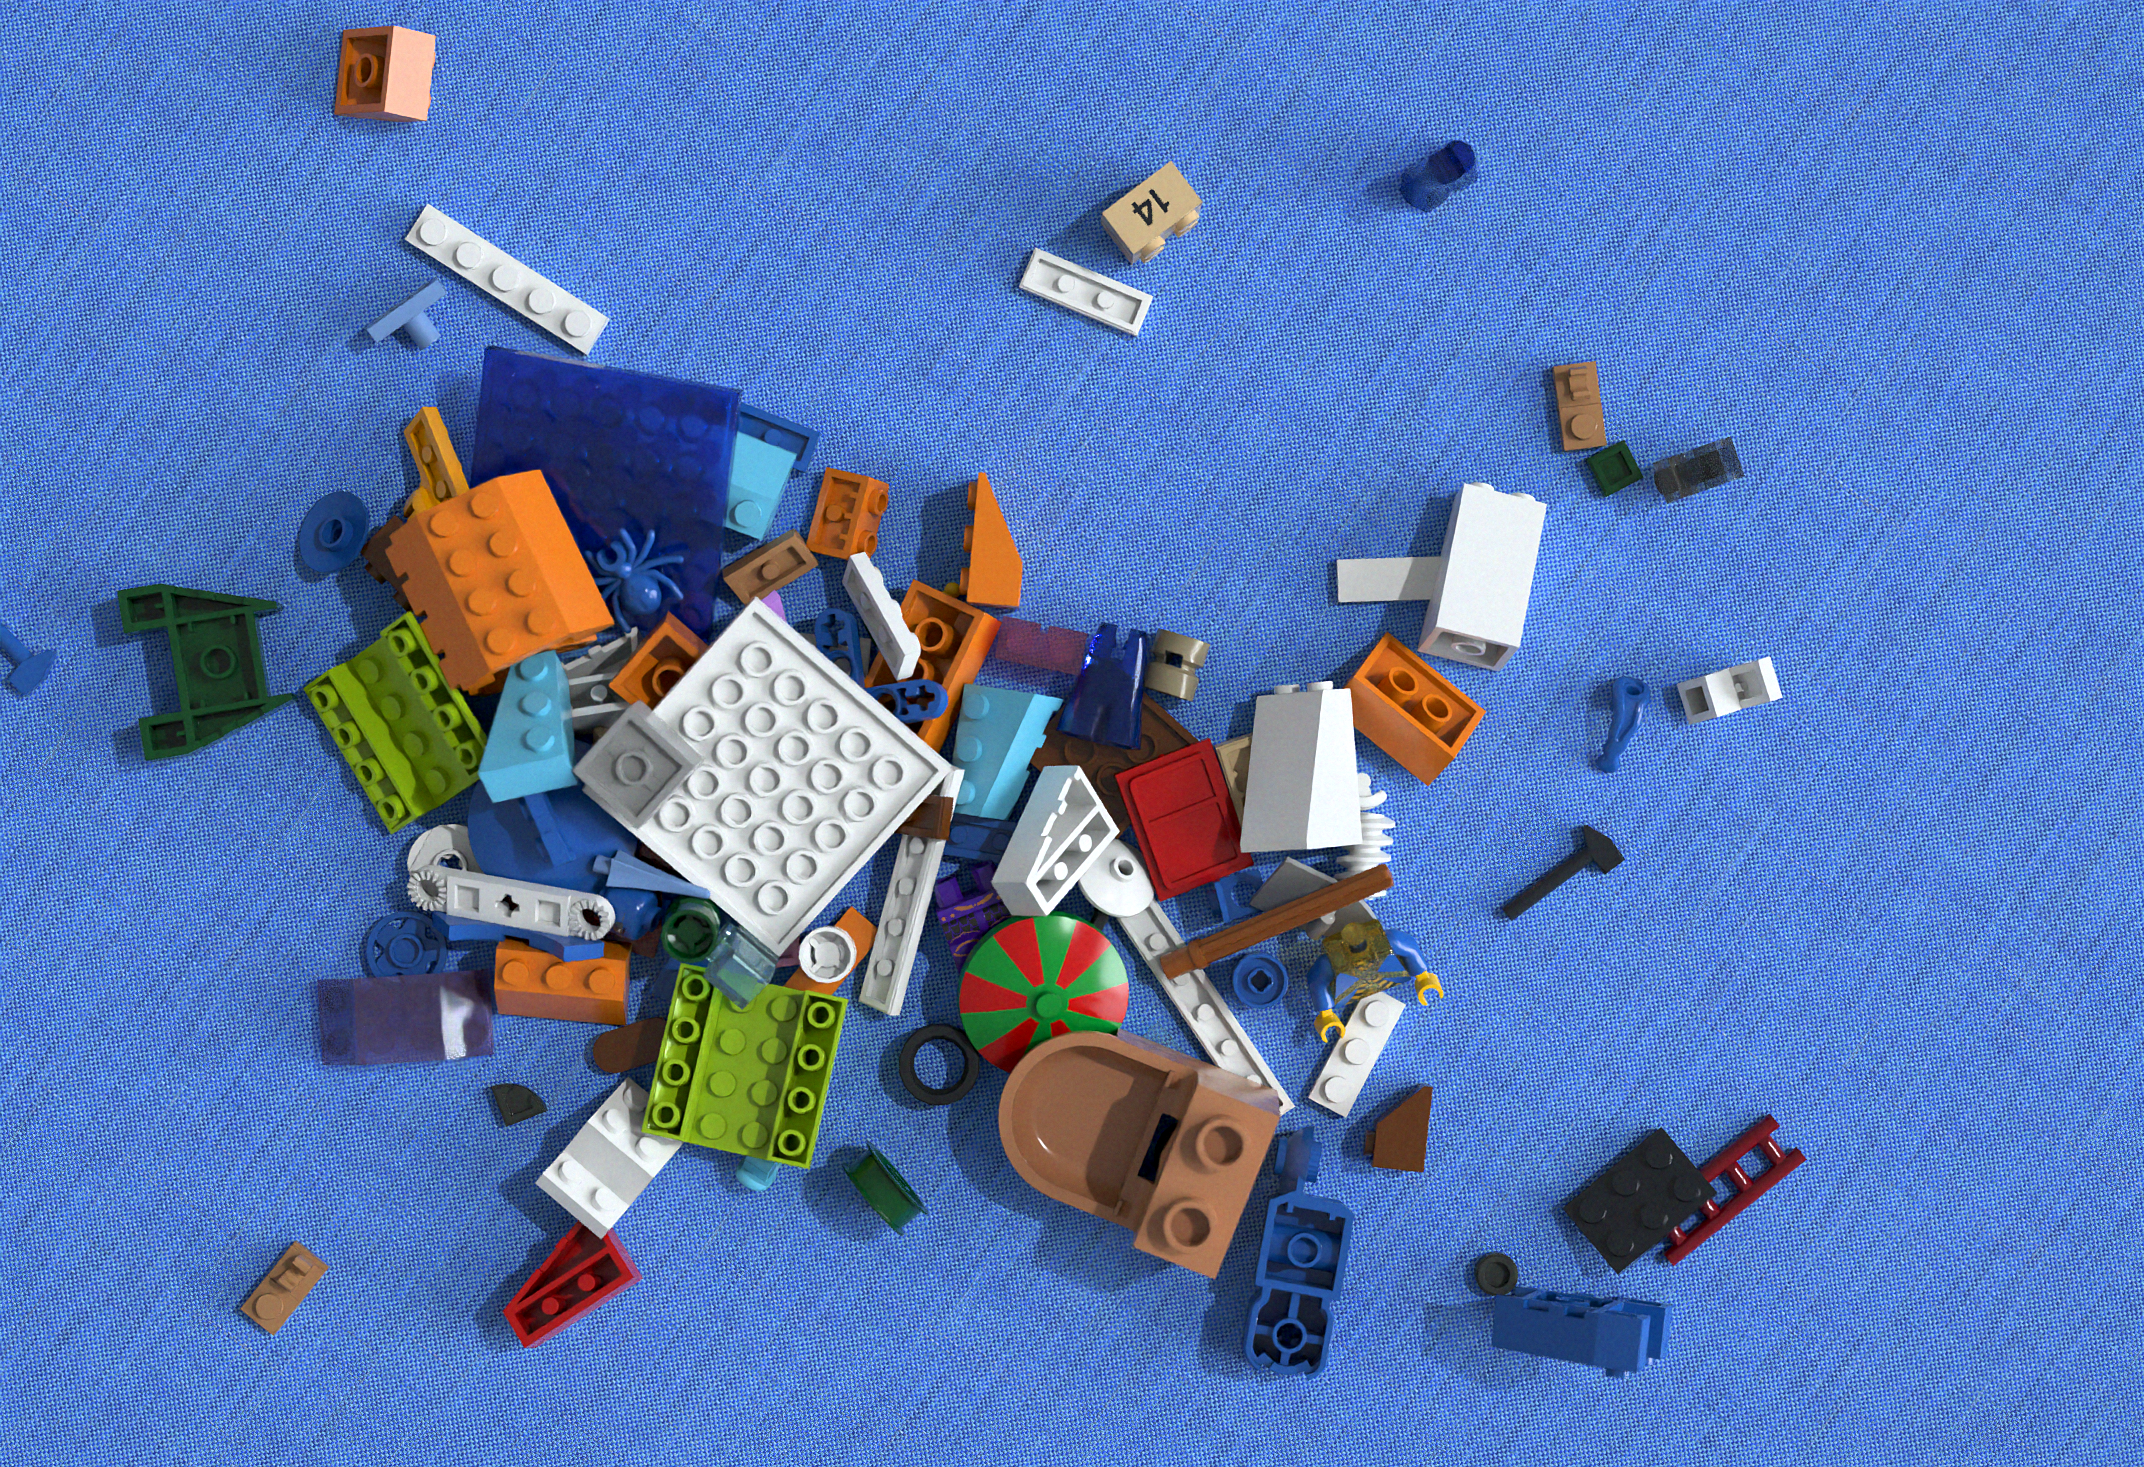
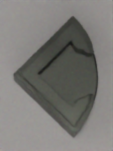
M502 1083L491 1087L506 1127L548 1111L543 1100L534 1091L525 1086L515 1083Z

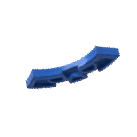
M433 911L432 926L449 941L487 940L503 942L506 936L510 935L521 939H529V947L545 951L564 962L597 959L604 955V942L599 938L597 940H585L583 937L572 935L566 937L447 915L446 912Z

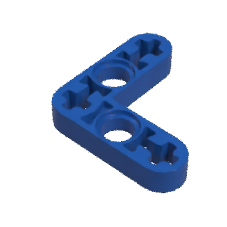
M828 608L818 615L815 622L817 650L833 664L841 658L847 659L851 666L849 677L877 702L885 694L892 695L896 702L893 715L903 724L933 720L945 712L948 706V695L944 687L935 681L918 679L865 688L859 629L856 618L851 613L839 608ZM835 618L837 621L845 624L844 629L838 631V641L836 635L828 632V628L835 625ZM839 643V645L848 646V651L834 650L830 652V647L838 648ZM925 689L928 693L935 695V701L928 703V710L922 705H908L906 697L910 699L922 698L925 696Z

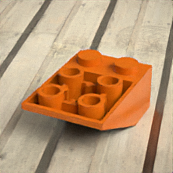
M978 472V482L969 481L967 507L968 510H975L974 525L965 524L963 550L965 553H971L970 568H961L959 593L960 595L967 596L968 605L1019 610L1023 563L987 476L984 472Z

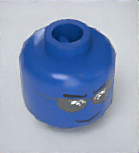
M604 885L599 892V896L608 900L615 912V922L609 932L635 941L642 938L647 931L653 932L657 928L662 916V908L657 907L658 898L654 890Z

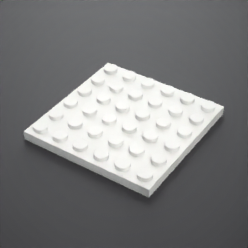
M754 596L652 709L659 718L704 758L701 764L655 815L638 830L587 784L583 786L582 791L692 884L708 889L711 894L709 898L780 957L952 770V766L768 606Z

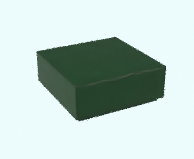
M1625 440L1584 460L1604 498L1644 478Z

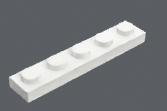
M429 204L426 205L405 238L413 246L588 355L610 320L602 313Z

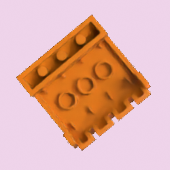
M540 469L494 478L415 515L389 536L393 544L385 550L397 578L407 575L410 578L401 586L416 617L424 614L428 616L427 619L420 623V626L434 655L444 652L446 654V657L438 663L451 690H456L462 687L463 691L479 689L495 681L493 673L570 637H573L576 643L615 624Z

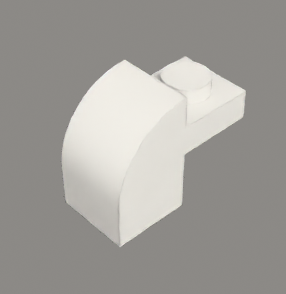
M1770 656L1731 666L1677 684L1689 725L1783 698Z

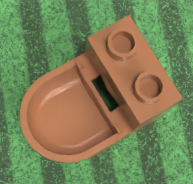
M1120 1028L1115 1036L1097 1031L1063 1033L1051 1037L1032 1048L1016 1064L1005 1083L1000 1099L998 1123L1001 1142L1009 1161L1018 1174L1033 1188L1055 1200L1132 1230L1134 1232L1133 1247L1215 1279L1281 1116L1277 1090ZM1165 1113L1176 1118L1179 1122L1161 1154L1155 1182L1139 1176L1138 1172L1161 1115Z

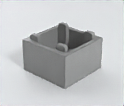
M639 700L629 706L572 771L638 830L655 815L701 764L704 758Z

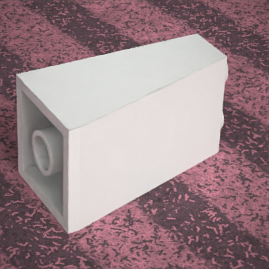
M1473 482L1463 484L1454 498L1440 555L1441 560L1417 651L1498 672L1503 668L1520 647L1547 504L1537 502L1533 496L1525 493H1512L1510 495L1494 491V487L1486 483Z
M1332 681L1307 683V692H1300L1299 684L1274 686V695L1257 696L1240 842L1241 853L1362 844L1351 689L1333 690Z

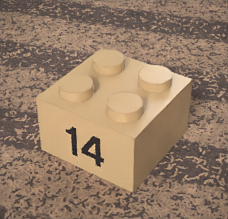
M1170 161L1102 213L1101 225L1131 265L1139 259L1146 264L1164 250L1163 246L1165 245L1164 240L1173 233L1180 238L1198 224L1197 220L1200 218L1198 214L1200 213L1202 200L1173 162Z

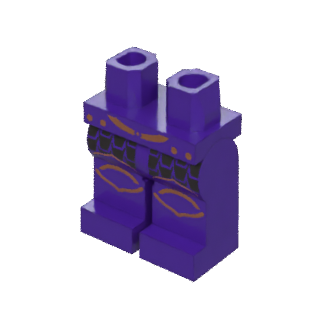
M991 859L970 868L977 887L965 892H961L954 874L935 880L934 889L937 903H934L959 976L967 956L976 943L989 930L1001 922L1017 916L1011 915L991 883L997 871V867Z

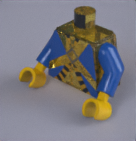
M1372 919L1362 924L1356 922L1349 923L1341 932L1322 940L1321 955L1317 957L1309 969L1307 981L1314 1011H1319V1015L1314 1021V1027L1325 1043H1327L1326 1030L1331 1026H1335L1341 1039L1345 1036V1027L1338 1016L1332 1012L1331 1008L1335 1007L1337 1009L1411 980L1413 976L1416 978L1414 986L1419 1002L1422 1005H1428L1423 994L1427 989H1436L1440 998H1443L1439 979L1435 974L1427 973L1426 970L1429 968V965L1412 935L1394 928L1386 929L1380 919Z

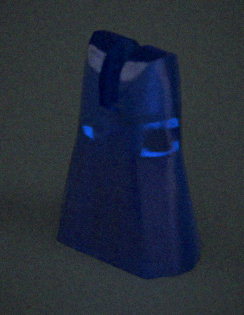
M1452 140L1401 174L1400 191L1403 199L1415 208L1424 212H1430L1447 201L1450 190H1453L1455 193L1466 189L1479 178L1478 160L1475 150L1471 144L1465 141Z
M1101 621L1090 644L1079 677L1062 712L1056 731L1077 739L1125 750L1138 751L1141 749L1147 632L1130 628L1128 639L1122 649L1125 651L1123 660L1111 657L1113 648L1116 649L1115 636L1118 625Z

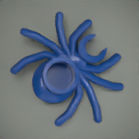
M620 528L618 533L625 544L618 540L610 544L612 549L617 552V560L609 559L603 548L597 553V560L590 551L584 552V556L591 566L600 575L608 576L593 578L596 586L609 584L601 593L603 601L614 591L611 597L617 622L627 634L631 633V628L623 618L619 598L623 606L634 615L648 616L653 614L661 603L658 579L670 588L677 600L683 599V594L672 580L657 570H647L662 564L682 563L684 560L682 556L668 555L643 562L654 542L655 532L653 530L647 532L646 541L637 557L636 547L624 528Z

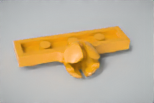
M421 407L403 431L421 478L419 487L412 492L404 504L403 514L404 517L408 518L407 522L415 515L470 490L462 471V465L457 459L448 436V430L443 424L437 407Z

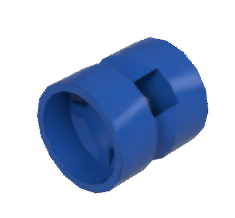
M1247 952L1236 960L1231 969L1230 982L1232 990L1240 1001L1249 1007L1257 1009L1272 1007L1281 1001L1287 992L1289 981L1287 971L1280 960L1268 952Z

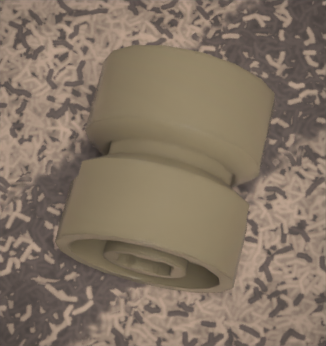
M1158 628L1151 649L1155 656V661L1147 663L1140 686L1193 702L1199 683V678L1196 676L1195 671L1204 667L1210 644ZM1173 654L1183 657L1181 668L1169 665Z

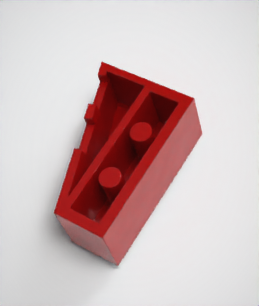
M578 1220L567 1235L563 1236L556 1244L554 1251L541 1267L535 1270L502 1312L524 1348H537L642 1280L643 1277L612 1227L600 1239Z

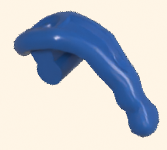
M1621 676L1615 679L1612 686V699L1609 710L1613 711V719L1609 726L1608 740L1602 748L1603 754L1596 761L1599 770L1605 773L1618 771L1620 767L1619 755L1626 750L1631 737L1640 728L1643 713L1650 702L1651 694L1649 686L1641 680Z

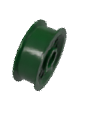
M867 1141L868 1150L850 1165L845 1162L841 1163L842 1168L879 1216L897 1234L903 1236L902 1228L920 1212L928 1215L929 1212L922 1200L893 1164L871 1142Z

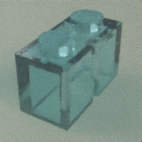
M729 921L718 932L717 945L711 955L706 958L709 960L703 977L743 1010L771 981L780 957L740 923L737 922L733 925Z

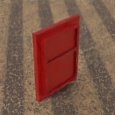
M1207 737L1169 753L1160 754L1154 759L1113 774L1158 901L1161 902L1181 893H1187L1191 889L1222 877H1228L1229 874L1254 865L1250 852L1241 853L1242 828L1210 738Z

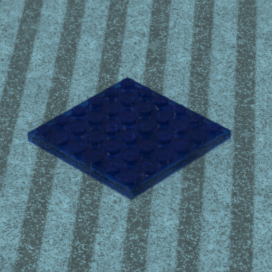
M489 345L484 351L470 490L497 477L540 469L592 578L608 576L600 575L591 566L584 556L585 551H590L597 560V553L603 548L609 559L617 560V552L612 549L610 544L615 540L625 544L618 533L620 528H624L636 547L637 557L646 541L647 532L653 530L655 532L654 542L643 562L668 555L682 556L684 558L682 563H667L651 567L647 570H657L672 580L683 594V599L677 600L670 588L657 579L661 591V603L658 609L648 616H637L629 612L619 598L623 618L631 629L637 627L638 630L650 632L669 611L700 639L708 643L712 636L743 390ZM609 584L597 586L600 594ZM613 591L604 603L615 623L613 626L621 627L616 620L611 602Z

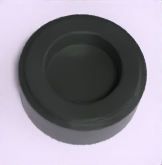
M1489 1252L1477 1261L1474 1277L1477 1285L1485 1293L1496 1296V1294L1505 1295L1515 1287L1518 1280V1269L1508 1255L1501 1252Z

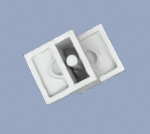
M629 1077L594 1113L565 1150L536 1181L540 1188L600 1239L604 1237L684 1143L641 1132L649 1094Z

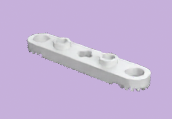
M436 865L421 867L411 876L407 884V888H409L407 892L412 897V903L415 901L417 903L416 906L418 908L420 906L423 907V910L446 912L447 915L566 937L572 935L583 937L585 940H597L602 938L615 922V912L609 901L602 896ZM427 878V880L432 879L433 883L437 882L435 885L439 886V895L434 897L427 894L422 887V880ZM507 895H511L513 903L519 904L513 911L510 910L509 903L502 901ZM589 907L590 910L594 908V912H599L598 916L601 915L600 921H602L600 926H593L584 919L583 908L587 909Z

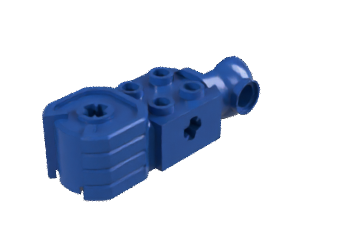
M1314 1126L1301 1128L1288 1138L1279 1137L1273 1174L1281 1176L1278 1193L1268 1196L1253 1279L1254 1285L1260 1286L1261 1289L1249 1299L1242 1337L1243 1352L1249 1364L1256 1372L1264 1364L1269 1370L1282 1375H1297L1304 1371L1308 1381L1322 1373L1329 1364L1336 1324L1330 1304L1331 1300L1340 1301L1355 1218L1353 1211L1340 1200L1304 1193L1306 1182H1316L1322 1152V1143L1313 1141ZM1286 1323H1293L1294 1328H1300L1299 1334L1291 1335L1289 1341L1281 1340L1282 1334L1280 1332L1277 1333L1278 1329Z

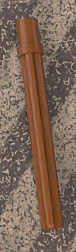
M1386 864L1377 865L1204 939L1198 938L1190 941L1188 945L1160 956L1162 969L1166 977L1172 980L1196 969L1201 970L1209 967L1212 962L1391 888L1394 885L1392 873Z

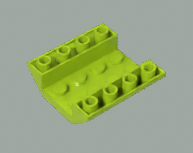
M411 611L405 613L379 632L382 637L354 658L327 670L303 688L391 835L447 803L478 782L480 779L478 772L488 742V738L459 690L450 689L438 663L441 660L438 655H434L424 632Z
M680 963L641 1132L810 1169L849 999L809 990H796L728 975L722 971Z

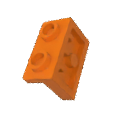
M826 467L806 547L810 552L847 561L851 555L866 552L868 558L871 559L877 548V532L881 516L888 506L889 484L872 477Z

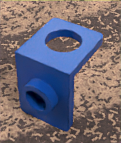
M1255 869L1212 881L1214 890L1207 891L1212 916L1221 915L1222 922L1226 924L1230 923L1232 919L1264 912L1251 905L1240 907L1233 902L1231 897L1233 887L1240 882L1251 883L1257 892L1263 885L1259 870Z

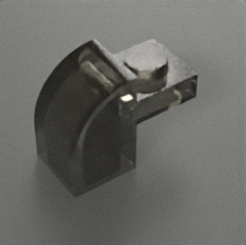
M1731 436L1652 463L1655 469V485L1660 494L1665 497L1667 504L1745 477Z

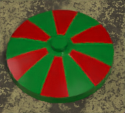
M1053 910L1047 916L1017 915L989 930L976 943L967 956L957 986L958 1012L969 1040L987 1061L1009 1073L1012 1072L1016 1064L1032 1048L1059 1034L1072 1031H1097L1115 1036L1126 1015L1129 998L1127 973L1122 959L1109 938L1087 920L1073 914Z

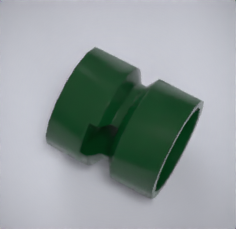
M683 894L672 899L666 909L661 934L663 947L672 958L679 962L691 964L703 961L711 955L717 945L721 920L716 903L710 898L702 899Z

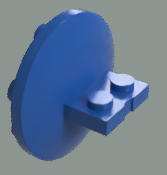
M574 739L577 766L594 746ZM578 776V784L495 803L492 802L480 778L469 804L467 826L470 846L480 869L486 875L599 895V892L607 883L608 875L593 871L597 855L614 859L619 849L634 857L639 844V838L582 791L586 783Z

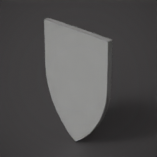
M1287 856L1253 895L1249 905L1268 912L1339 881ZM1364 900L1298 926V928L1306 930L1307 936L1313 940H1318L1322 935L1344 939H1366L1381 935L1379 922L1374 912Z

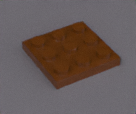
M1106 658L1046 725L1043 734L1047 737L1041 748L1036 747L1030 763L1040 772H1042L1044 766L1079 765L1120 831L1115 837L1118 839L1131 822L1113 774L1199 740Z

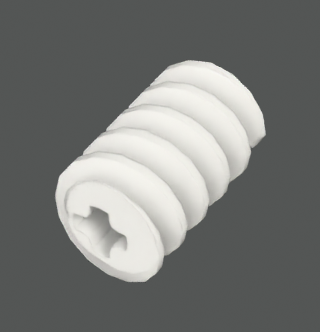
M1360 812L1362 844L1340 846L1350 851V854L1337 857L1336 863L1348 869L1347 872L1335 874L1334 879L1342 881L1378 864L1391 861V855L1381 851L1380 847L1393 844V838L1382 833V830L1394 828L1395 821L1382 814ZM1387 890L1379 892L1365 899L1373 900V898L1385 896Z

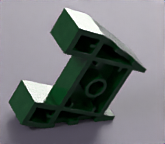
M153 584L117 590L125 634L133 636L168 630L181 706L180 712L138 718L145 761L156 762L196 755L298 701V696L294 693L271 696L258 619L260 614L283 611L282 604L276 601L167 584Z

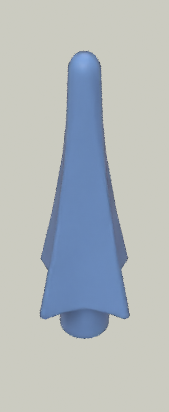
M619 849L614 859L597 855L594 862V872L608 875L606 886L664 891L702 899H708L711 896L708 889L669 875Z

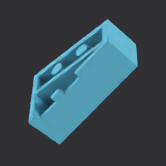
M555 650L534 654L510 665L478 772L493 803L578 784L577 775L572 771L576 767L569 680Z
M965 683L952 759L953 766L965 770L954 809L955 813L1008 821L1030 774L1026 769L1036 747L1041 748L1047 737L1043 732L1053 711L1059 710L1064 699Z

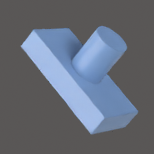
M435 276L370 322L366 330L374 341L378 343L403 326L419 349L423 350L441 337V334L424 310L447 294L446 288Z

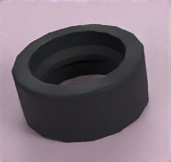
M932 1023L917 1029L906 1040L899 1056V1074L904 1087L917 1100L929 1105H949L961 1100L973 1088L979 1075V1053L962 1029L948 1023ZM934 1039H945L954 1043L961 1050L965 1059L964 1072L961 1079L954 1086L946 1089H933L925 1086L918 1079L914 1070V1058L917 1051L926 1042Z

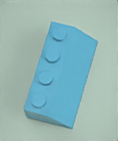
M637 393L614 439L601 479L762 540L770 531L797 453L768 444L758 438L729 429L719 423L690 414V412Z

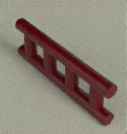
M1771 1114L1766 1115L1699 1169V1172L1709 1183L1724 1172L1739 1193L1720 1208L1711 1199L1699 1209L1706 1218L1688 1234H1685L1679 1226L1667 1236V1239L1673 1246L1663 1254L1673 1267L1807 1160L1797 1147L1785 1154L1770 1134L1780 1127ZM1757 1145L1772 1166L1752 1181L1737 1161Z

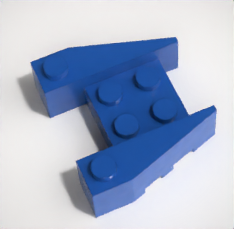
M1516 1286L1515 1296L1496 1294L1491 1347L1606 1368V1376L1630 1379L1632 1372L1638 1373L1645 1369V1365H1655V1359L1660 1360L1668 1355L1673 1304L1624 1297H1615V1300L1593 1297V1294H1569L1549 1291L1548 1289Z

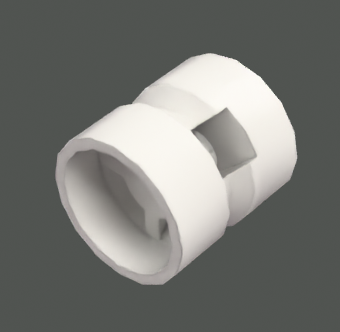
M826 925L816 928L804 938L800 945L799 961L801 968L808 977L817 982L831 983L839 981L851 971L856 962L857 949L854 940L847 931L837 926Z

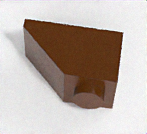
M1420 1083L1374 1120L1373 1131L1365 1130L1363 1155L1370 1156L1369 1163L1372 1167L1424 1173L1433 1087L1430 1084Z

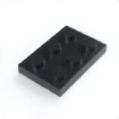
M1660 1127L1564 1206L1563 1210L1619 1276L1718 1194L1664 1129Z

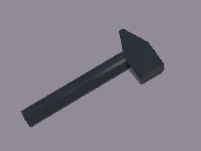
M1583 825L1581 829L1585 846L1503 906L1502 910L1510 921H1513L1591 862H1594L1599 870L1606 874L1623 862L1625 858L1610 838L1588 825Z

